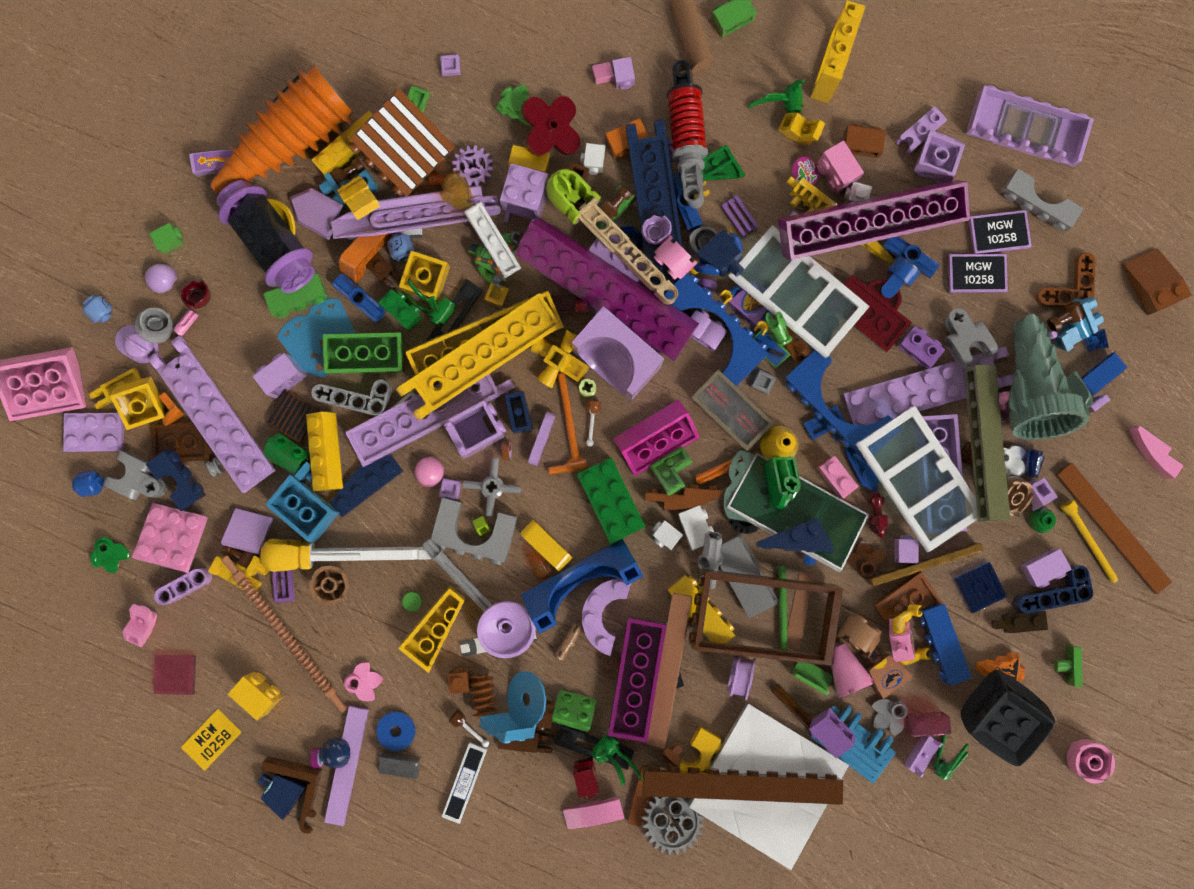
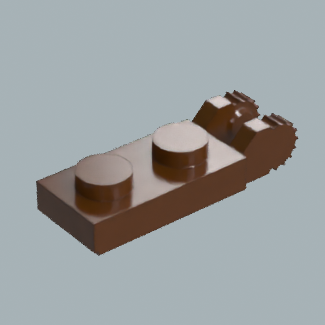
M378 252L366 264V268L378 280L384 282L393 291L396 289L386 278L392 274L400 282L402 277Z
M535 732L534 738L525 739V741L516 740L510 741V743L499 741L498 749L551 754L553 748L538 746V739L551 742L554 741V736Z

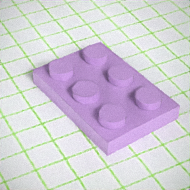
M64 413L63 452L124 451V424L118 413Z

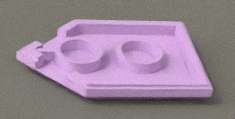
M313 188L289 197L297 222L330 240L333 232L331 221L339 217L343 205Z

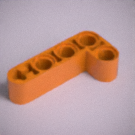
M394 233L357 237L339 259L340 272L355 283L359 282L366 272V264Z

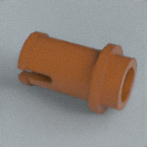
M436 171L434 173L430 172L429 184L452 187V174L436 173Z

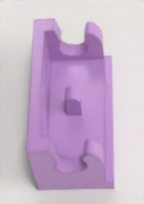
M923 732L905 761L904 766L920 777H923V772L937 749L943 744Z

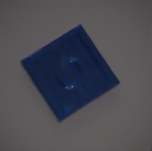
M991 562L984 563L954 578L971 613H975L1007 597Z

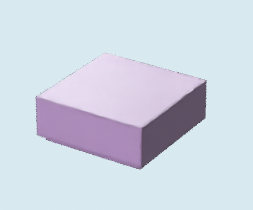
M459 54L440 56L442 76L461 75Z
M442 478L439 497L458 501L462 482Z

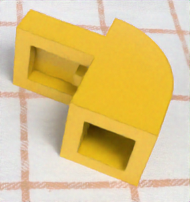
M787 113L778 131L795 142L810 145L812 141H818L825 123L821 120H806L799 113Z

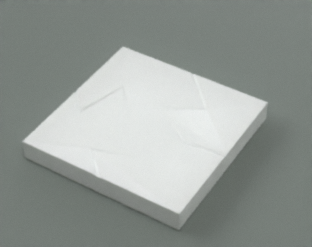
M745 703L709 768L719 769V772H727V769L739 770V773H747V770H757L759 774H766V771H777L778 775H786V772H797L798 776H806V773H817L818 777H825L826 773L837 774V777L842 779L849 765L750 704ZM691 798L688 803V807L790 870H792L827 804L698 798Z

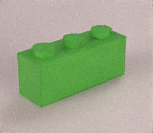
M318 273L314 274L313 278L297 291L284 293L280 288H276L263 293L271 315L275 318L278 317V319L289 316V313L293 311H304L309 305L322 304L325 302V299L329 298L322 277Z

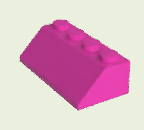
M677 400L613 438L633 475L637 476L650 468L651 464L681 446H687L700 438L688 411Z

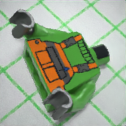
M518 231L501 234L513 255L517 249L516 244L519 245L520 243L518 238L524 235ZM472 242L468 252L477 256L475 262L479 273L485 281L501 289L502 287L499 283L501 281L506 282V279L499 271L484 244L479 245Z

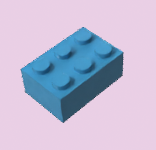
M293 475L287 477L265 504L306 541L316 543L340 513L306 483L299 481Z

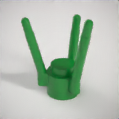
M944 733L940 742L943 745L939 747L933 767L936 768L934 773L937 776L948 781L954 771L968 756L969 753L965 751L969 744L966 743L951 764L944 760L940 763L947 736Z

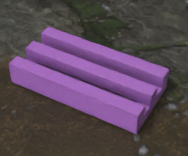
M738 195L721 205V208L741 237H744L758 227V224ZM734 202H736V204L741 209L747 220L750 222V224L752 225L751 227L744 219L738 208L735 206ZM728 206H730L733 209L739 220L742 222V224L746 228L745 231L742 229V227L739 225L733 214L730 212Z
M293 570L287 571L289 598H287L285 571H280L282 598H279L278 572L272 571L274 603L295 601Z

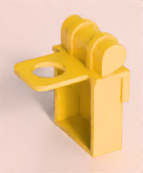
M360 175L352 178L350 182L341 185L337 189L343 202L347 204L357 220L380 207L369 186Z

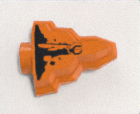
M1007 653L1006 656H997L994 660L985 659L975 664V670L983 676L989 675L994 670H999L1016 681H1023L1025 668L1023 665H1020L1019 653Z

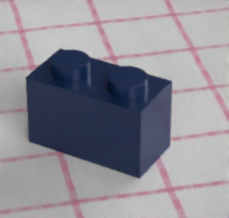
M524 391L505 395L513 434L533 431Z

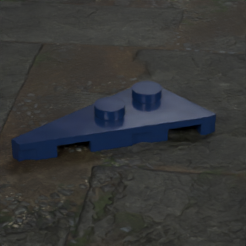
M817 517L756 543L757 548L769 550L777 548L784 549V551H806L811 553L817 551L826 552V554H831L835 551Z

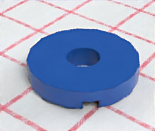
M393 711L386 714L379 721L376 735L379 743L384 748L390 751H400L412 743L416 735V726L413 719L406 713ZM393 726L400 727L401 735L394 736L391 728Z

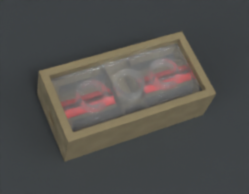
M719 370L691 397L746 451L774 424Z

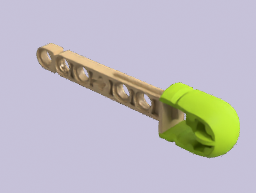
M560 169L552 174L546 185L547 195L552 204L563 215H567V219L573 225L581 221L612 254L614 253L651 291L655 292L654 295L661 302L667 305L674 303L678 297L677 288L669 280L666 281L665 276L597 205L601 197L595 191H591V186L579 174L569 169ZM582 197L586 203L579 207L580 211H578L573 204ZM603 221L606 224V228H597L596 222ZM616 235L620 241L612 243L609 240V236ZM629 250H630V251L632 252L631 255L628 254V255L626 256V255L624 254L625 251H629ZM644 263L647 269L640 271L637 269L636 264ZM650 277H658L660 284L653 285L650 282ZM670 290L674 297L667 299L664 296V291Z

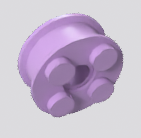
M738 655V657L734 656L726 691L730 693L731 697L735 694L744 696L745 700L748 699L754 675L755 657L753 660L742 658L741 655Z

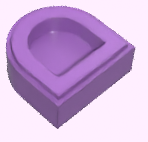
M701 278L698 282L701 288L705 286L710 292H716L718 284L715 281Z

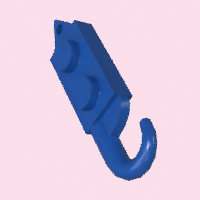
M834 433L833 438L834 441L837 442L838 435ZM845 447L844 454L861 487H865L873 493H878V478L869 464L864 461L860 462L853 455L854 451L850 447Z

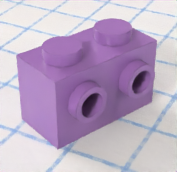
M914 326L906 333L896 347L927 370L935 364L945 349L941 347L942 344L938 340L928 337L924 329Z
M830 708L811 721L809 730L812 736L818 739L824 745L826 751L830 754L832 753L835 758L854 746L856 735Z

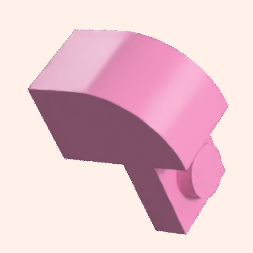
M133 604L129 609L131 619L122 631L125 641L143 647L156 623L157 613L152 612L144 605L138 606Z

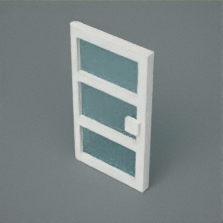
M773 225L739 263L744 268V271L738 277L731 272L728 276L773 315L776 316L777 312L780 311L786 321V326L825 358L829 356L837 344L870 307L810 256L794 260L782 257L780 233Z
M915 406L910 407L855 444L926 552H930L978 519L976 497Z

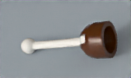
M458 709L448 722L455 727L463 726L481 742L483 747H488L489 741L484 740L465 723V715Z

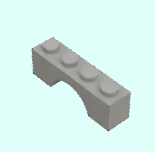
M1020 169L1011 174L1000 192L1007 200L1018 203L1023 210L1031 211L1037 215L1038 219L1049 222L1058 231L1066 232L1071 229L1084 209L1069 199L1058 204H1049L1042 201L1034 190V178Z

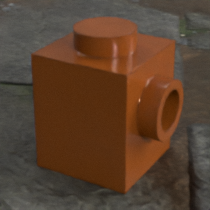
M464 667L452 668V671L448 673L449 694L469 692L471 690L469 669L464 670Z

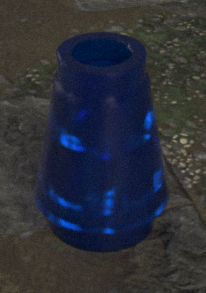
M1027 450V454H1025L1026 477L1038 478L1045 458L1043 456L1044 451Z

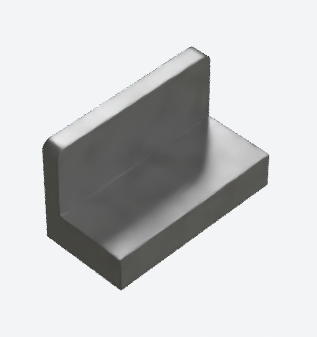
M384 752L379 756V774L412 779L418 778L421 758Z

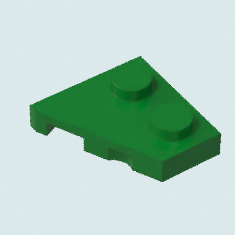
M727 144L703 159L705 163V168L702 170L703 181L740 179L745 177L743 170Z

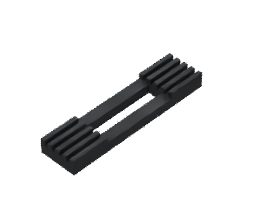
M465 280L452 300L455 304L453 309L456 308L460 300L466 302V305L448 332L460 326L482 293V289L468 280ZM436 325L426 341L445 334L440 331L444 325Z
M565 725L560 726L555 741L556 745L594 758L591 755L593 750L576 745L575 743L577 738L597 744L601 740L600 738ZM619 745V751L622 754H626L631 760L634 750ZM615 753L612 756L613 760L617 761L621 768L628 770V763Z

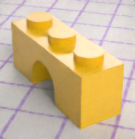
M699 725L690 740L691 745L699 750V757L692 763L683 760L678 766L680 770L688 771L689 767L700 768V771H707L712 763L710 759L714 753L717 754L722 746L720 737Z

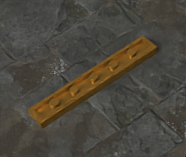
M973 543L918 561V563H912L867 578L869 585L877 586L983 551L984 549L982 543Z

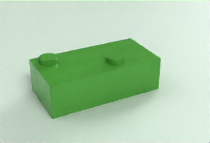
M323 334L324 373L404 372L403 334Z

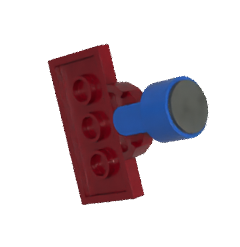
M901 256L897 257L888 267L887 272L891 275L888 280L879 279L866 286L851 275L844 283L849 290L870 306L853 326L885 352L891 349L912 323L897 311L902 300L899 289L902 285L910 287L920 275V271L914 264ZM839 292L827 304L846 321L858 309Z

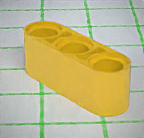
M533 519L520 532V535L559 572L573 558Z

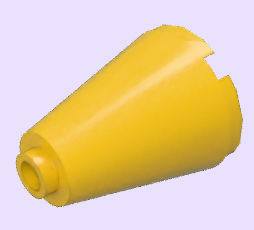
M774 426L763 434L760 440V449L763 456L769 460L772 457H795L798 451V439L791 429L784 426Z

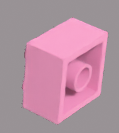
M844 140L825 151L817 162L820 174L825 175L828 180V187L831 191H835L836 195L850 187L853 182H857L864 174Z

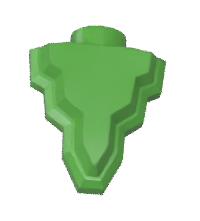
M524 84L515 89L511 86L507 87L501 93L500 98L502 100L495 109L501 115H507L511 119H518L523 125L531 127L521 114L522 104L529 99V90Z

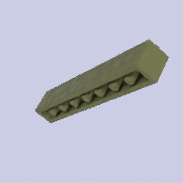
M973 365L964 369L978 523H999L1010 520V508L996 366Z

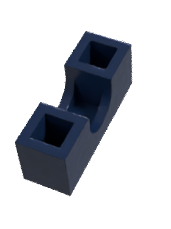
M172 448L163 451L146 464L157 480L167 475L172 476L176 480L177 489L170 495V498L180 511L189 508L206 495L202 485L196 482L191 470L184 466L179 454L173 451Z

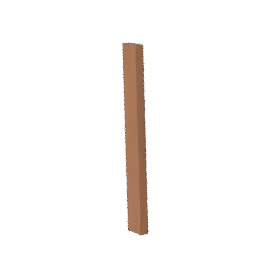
M675 592L672 594L648 741L646 742L648 745L665 749L693 600L692 596Z

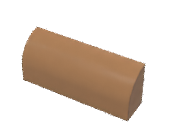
M670 0V8L692 73L709 69L712 56L694 0Z

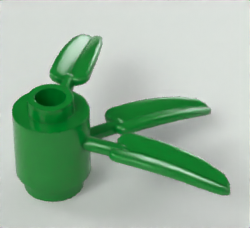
M796 80L792 85H788L783 90V93L767 94L763 98L750 103L747 108L766 102L784 100V107L787 113H801L804 107L801 86L806 80Z
M409 279L408 284L422 300L428 302L432 310L417 303L407 292L404 293L406 298L421 311L429 313L430 321L437 326H440V324L445 325L454 312L455 304L445 297H442L437 302L434 296L427 298Z
M605 734L593 747L591 755L600 764L609 760L616 769L622 786L625 784L623 771L618 762L612 758L617 753L628 763L639 781H641V774L635 764L626 754H622L619 751L620 747L618 744L620 742L618 739Z

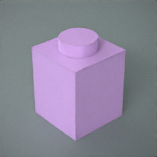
M631 57L612 60L616 89L626 90L634 86L635 75Z
M900 535V539H894V562L918 563V539H912V535Z

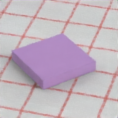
M235 508L222 538V545L260 554L273 523V518Z

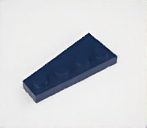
M391 453L365 467L361 464L330 503L340 512L339 515L344 517L403 473L404 470Z

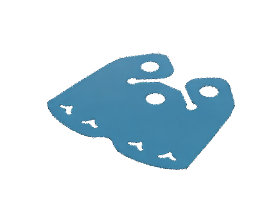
M334 298L327 299L322 304L314 305L309 310L307 316H296L288 321L278 333V339L303 371L317 377H326L328 374L324 373V369L322 371L316 370V364L322 363L324 365V359L311 357V353L323 355V347L320 346L323 334H356L340 299ZM335 303L333 309L331 307H328V305H333ZM321 308V314H315ZM299 322H301L299 327L294 326V324H298ZM287 330H289V336H288V335L283 336L284 334L287 333Z

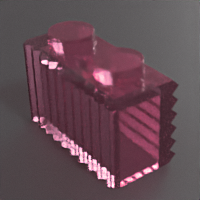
M942 711L940 713L929 712L925 714L910 713L905 718L906 732L912 737L951 734L950 716Z

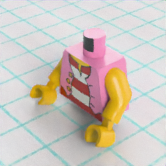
M910 604L907 611L902 612L894 619H889V637L895 662H900L902 665H910L919 661V659H931V656H926V652L930 650L929 648H918L915 652L910 619L912 616H922L923 612L918 611L921 605Z

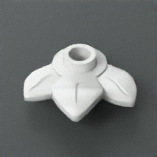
M1011 446L1008 449L1003 448L1005 451L1006 477L1010 476V474L1015 476L1024 475L1025 464L1021 459L1025 456L1026 451L1019 446Z

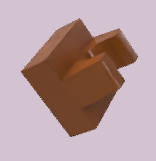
M674 744L670 749L668 747L662 749L659 755L672 767H678L683 761L678 757L683 748L678 744Z

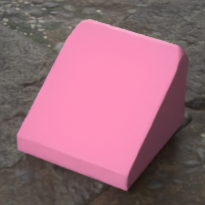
M610 62L592 66L596 85L614 81V73Z

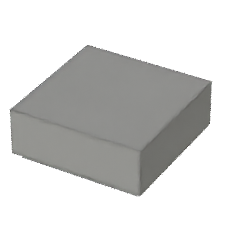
M759 369L750 387L768 395L776 377Z

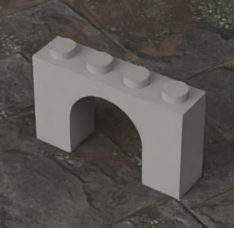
M442 498L431 537L435 545L443 550L446 547L451 548L453 553L464 555V552L470 553L472 558L482 560L483 557L489 558L490 563L501 565L502 562L505 563L518 517L498 513L494 530L489 540L481 545H471L460 537L457 529L463 503Z

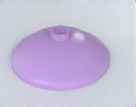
M511 601L499 602L487 608L481 615L477 625V635L481 646L489 654L499 658H512L525 652L532 644L536 632V627L530 619L527 608ZM504 623L509 624L506 628L502 627Z

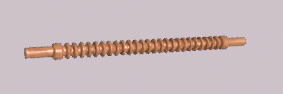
M228 555L221 559L232 573L233 580L239 582L238 586H242L241 590L246 591L245 595H249L248 599L253 600L252 604L255 603V608L260 609L259 613H263L262 617H266L265 621H269V626H273L272 630H276V634L280 635L279 639H283V643H287L286 647H290L289 651L294 652L293 656H297L296 660H300V665H304L303 669H307L306 673H310V678H314L313 682L318 683L317 687H321L320 691H324L323 695L326 699L329 698L340 713L344 712L347 708L336 695L335 688L329 686L330 683L326 682L327 678H323L324 674H320V670L316 669L317 665L314 666L313 661L309 660L310 657H306L307 653H303V648H299L300 644H296V639H292L293 635H289L290 631L285 630L286 626H282L283 622L278 621L279 617L276 618V613H272L273 609H269V604H265L266 600L261 599L262 595H258L259 591L254 590L255 586H251L252 582L247 581L249 578L244 577L245 573L236 567Z

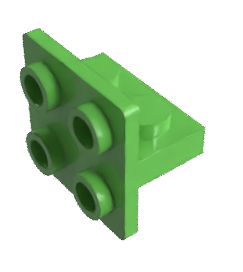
M559 690L552 722L589 732L597 700Z

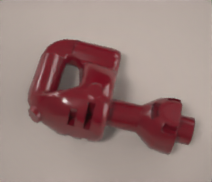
M880 492L872 493L873 498H869V502L874 507V516L869 517L870 528L877 537L883 538L888 529L887 515H882L881 508L884 503V497H880Z

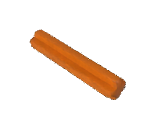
M733 459L696 475V483L701 485L729 472Z

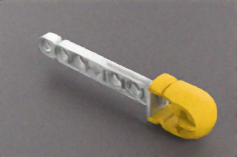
M269 539L261 548L260 554L262 565L266 570L273 572L295 570L298 567L300 569H311L315 561L425 560L432 558L423 547L315 548L314 542L304 541L302 543L299 540Z

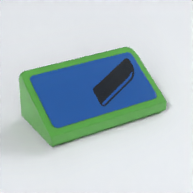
M761 330L753 339L757 342L761 340L768 347L766 351L769 354L765 359L776 369L791 354L783 346H777L776 338L768 330L764 335H761L763 333Z

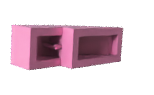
M1141 426L1131 427L1129 431L1146 461L1164 478H1176L1183 465L1168 455L1172 448Z
M619 796L605 800L598 799L563 809L568 829L590 827L625 819Z

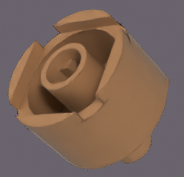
M853 615L848 616L836 633V637H839L838 640L846 644L852 651L860 650L863 652L861 656L869 658L882 639L883 632L876 627L871 628L866 624L867 620L859 615L856 617Z

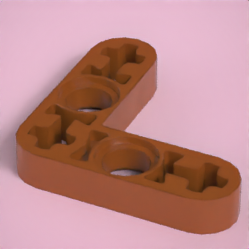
M1083 253L1076 258L1074 289L1043 288L1036 294L1037 303L1042 306L1065 307L1067 304L1072 303L1074 299H1080L1083 295L1084 298H1094L1095 257L1091 253ZM1085 259L1089 261V264L1085 266V263H1082L1081 260ZM1081 276H1086L1089 279L1087 286L1081 284ZM1046 293V296L1055 295V297L1045 301L1042 295ZM1062 293H1066L1069 296L1068 303H1063L1060 300Z

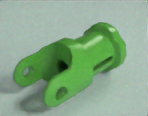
M780 311L777 312V320L772 318L771 313H766L765 319L770 331L774 333L777 346L790 343L792 336L788 334L787 324Z

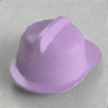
M134 325L122 327L115 337L117 349L138 363H148V358L154 353H158V343L152 344L142 339L135 331Z

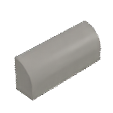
M742 533L721 544L720 552L723 555V564L720 567L723 571L765 576ZM729 582L749 618L775 606L779 601L770 586Z

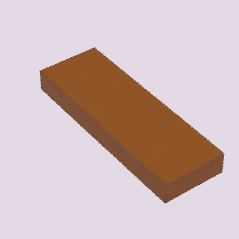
M641 765L640 774L642 780L639 781L638 779L627 821L628 824L640 827L641 824L646 823V820L641 818V816L647 815L643 808L649 809L650 806L647 801L653 802L654 800L653 797L642 794L643 769H648V766Z

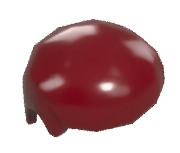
M192 280L181 291V300L188 308L200 309L205 307L210 301L211 292L203 280L201 282Z

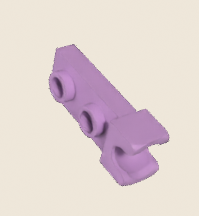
M934 106L912 127L905 131L896 140V144L908 143L909 148L905 151V154L909 155L926 140L929 131H936L947 121L946 117Z

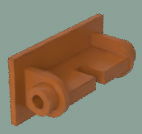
M786 326L788 334L792 336V341L786 344L785 347L794 361L797 362L810 354V348L802 338L798 340V335Z

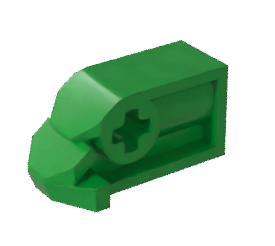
M772 457L764 464L771 497L769 504L772 507L783 509L793 500L801 488L795 457Z

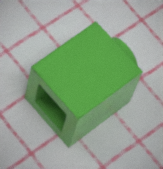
M167 223L149 233L157 250L163 254L185 244L181 238L183 237L182 231L178 226L175 227L171 223Z

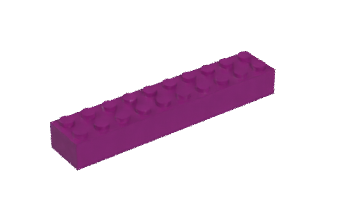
M952 180L778 218L782 257L794 260L970 220L968 182Z
M541 218L530 222L514 255L586 303H589L598 311L604 306L643 341L673 361L681 354L699 325L698 322L671 304L667 305L661 302L653 292Z

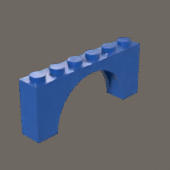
M692 273L686 274L674 284L678 290V297L671 305L680 311L691 308L704 309L714 313L725 323L732 339V353L722 373L737 386L769 354L766 351L768 347L761 340L758 342L752 338L753 332L747 327L743 329L738 324L740 320L733 313L729 315L725 311L727 307L720 300L715 302L711 298L713 294L705 286L701 288L697 284L699 280ZM670 290L664 294L667 299L674 297Z
M815 350L785 378V386L790 392L793 393L795 391L800 396L798 399L804 406L807 407L809 405L813 410V415L818 420L822 419L827 424L826 428L832 434L836 433L840 437L839 441L846 448L850 447L854 451L853 455L860 462L864 461L866 463L867 461L855 444L891 421L892 418L887 415L882 420L873 424L853 425L834 416L827 408L821 392V381L824 371L833 359L830 356L825 358ZM900 426L896 427L869 445L868 449L874 456L902 428Z
M623 538L521 594L530 619L539 634L557 625L556 613L560 603L573 589L582 583L599 577H614L623 581L627 586L643 577Z

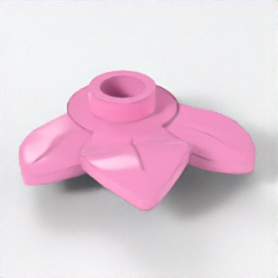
M360 663L355 667L353 673L345 678L344 686L347 691L355 693L359 700L373 701L376 699L373 689L382 683L383 677L376 672H370V663ZM353 679L357 680V686L351 684Z

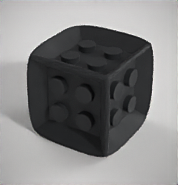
M994 670L985 677L967 699L960 713L965 729L976 741L1001 759L1017 767L1024 764L1049 736L1055 725V718L1052 712L1037 695L999 670Z

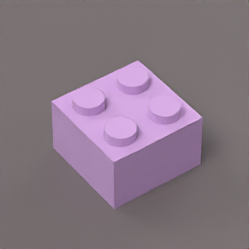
M285 353L274 356L270 364L258 368L253 376L264 393L276 399L283 395L285 390L288 391L307 377L296 360Z

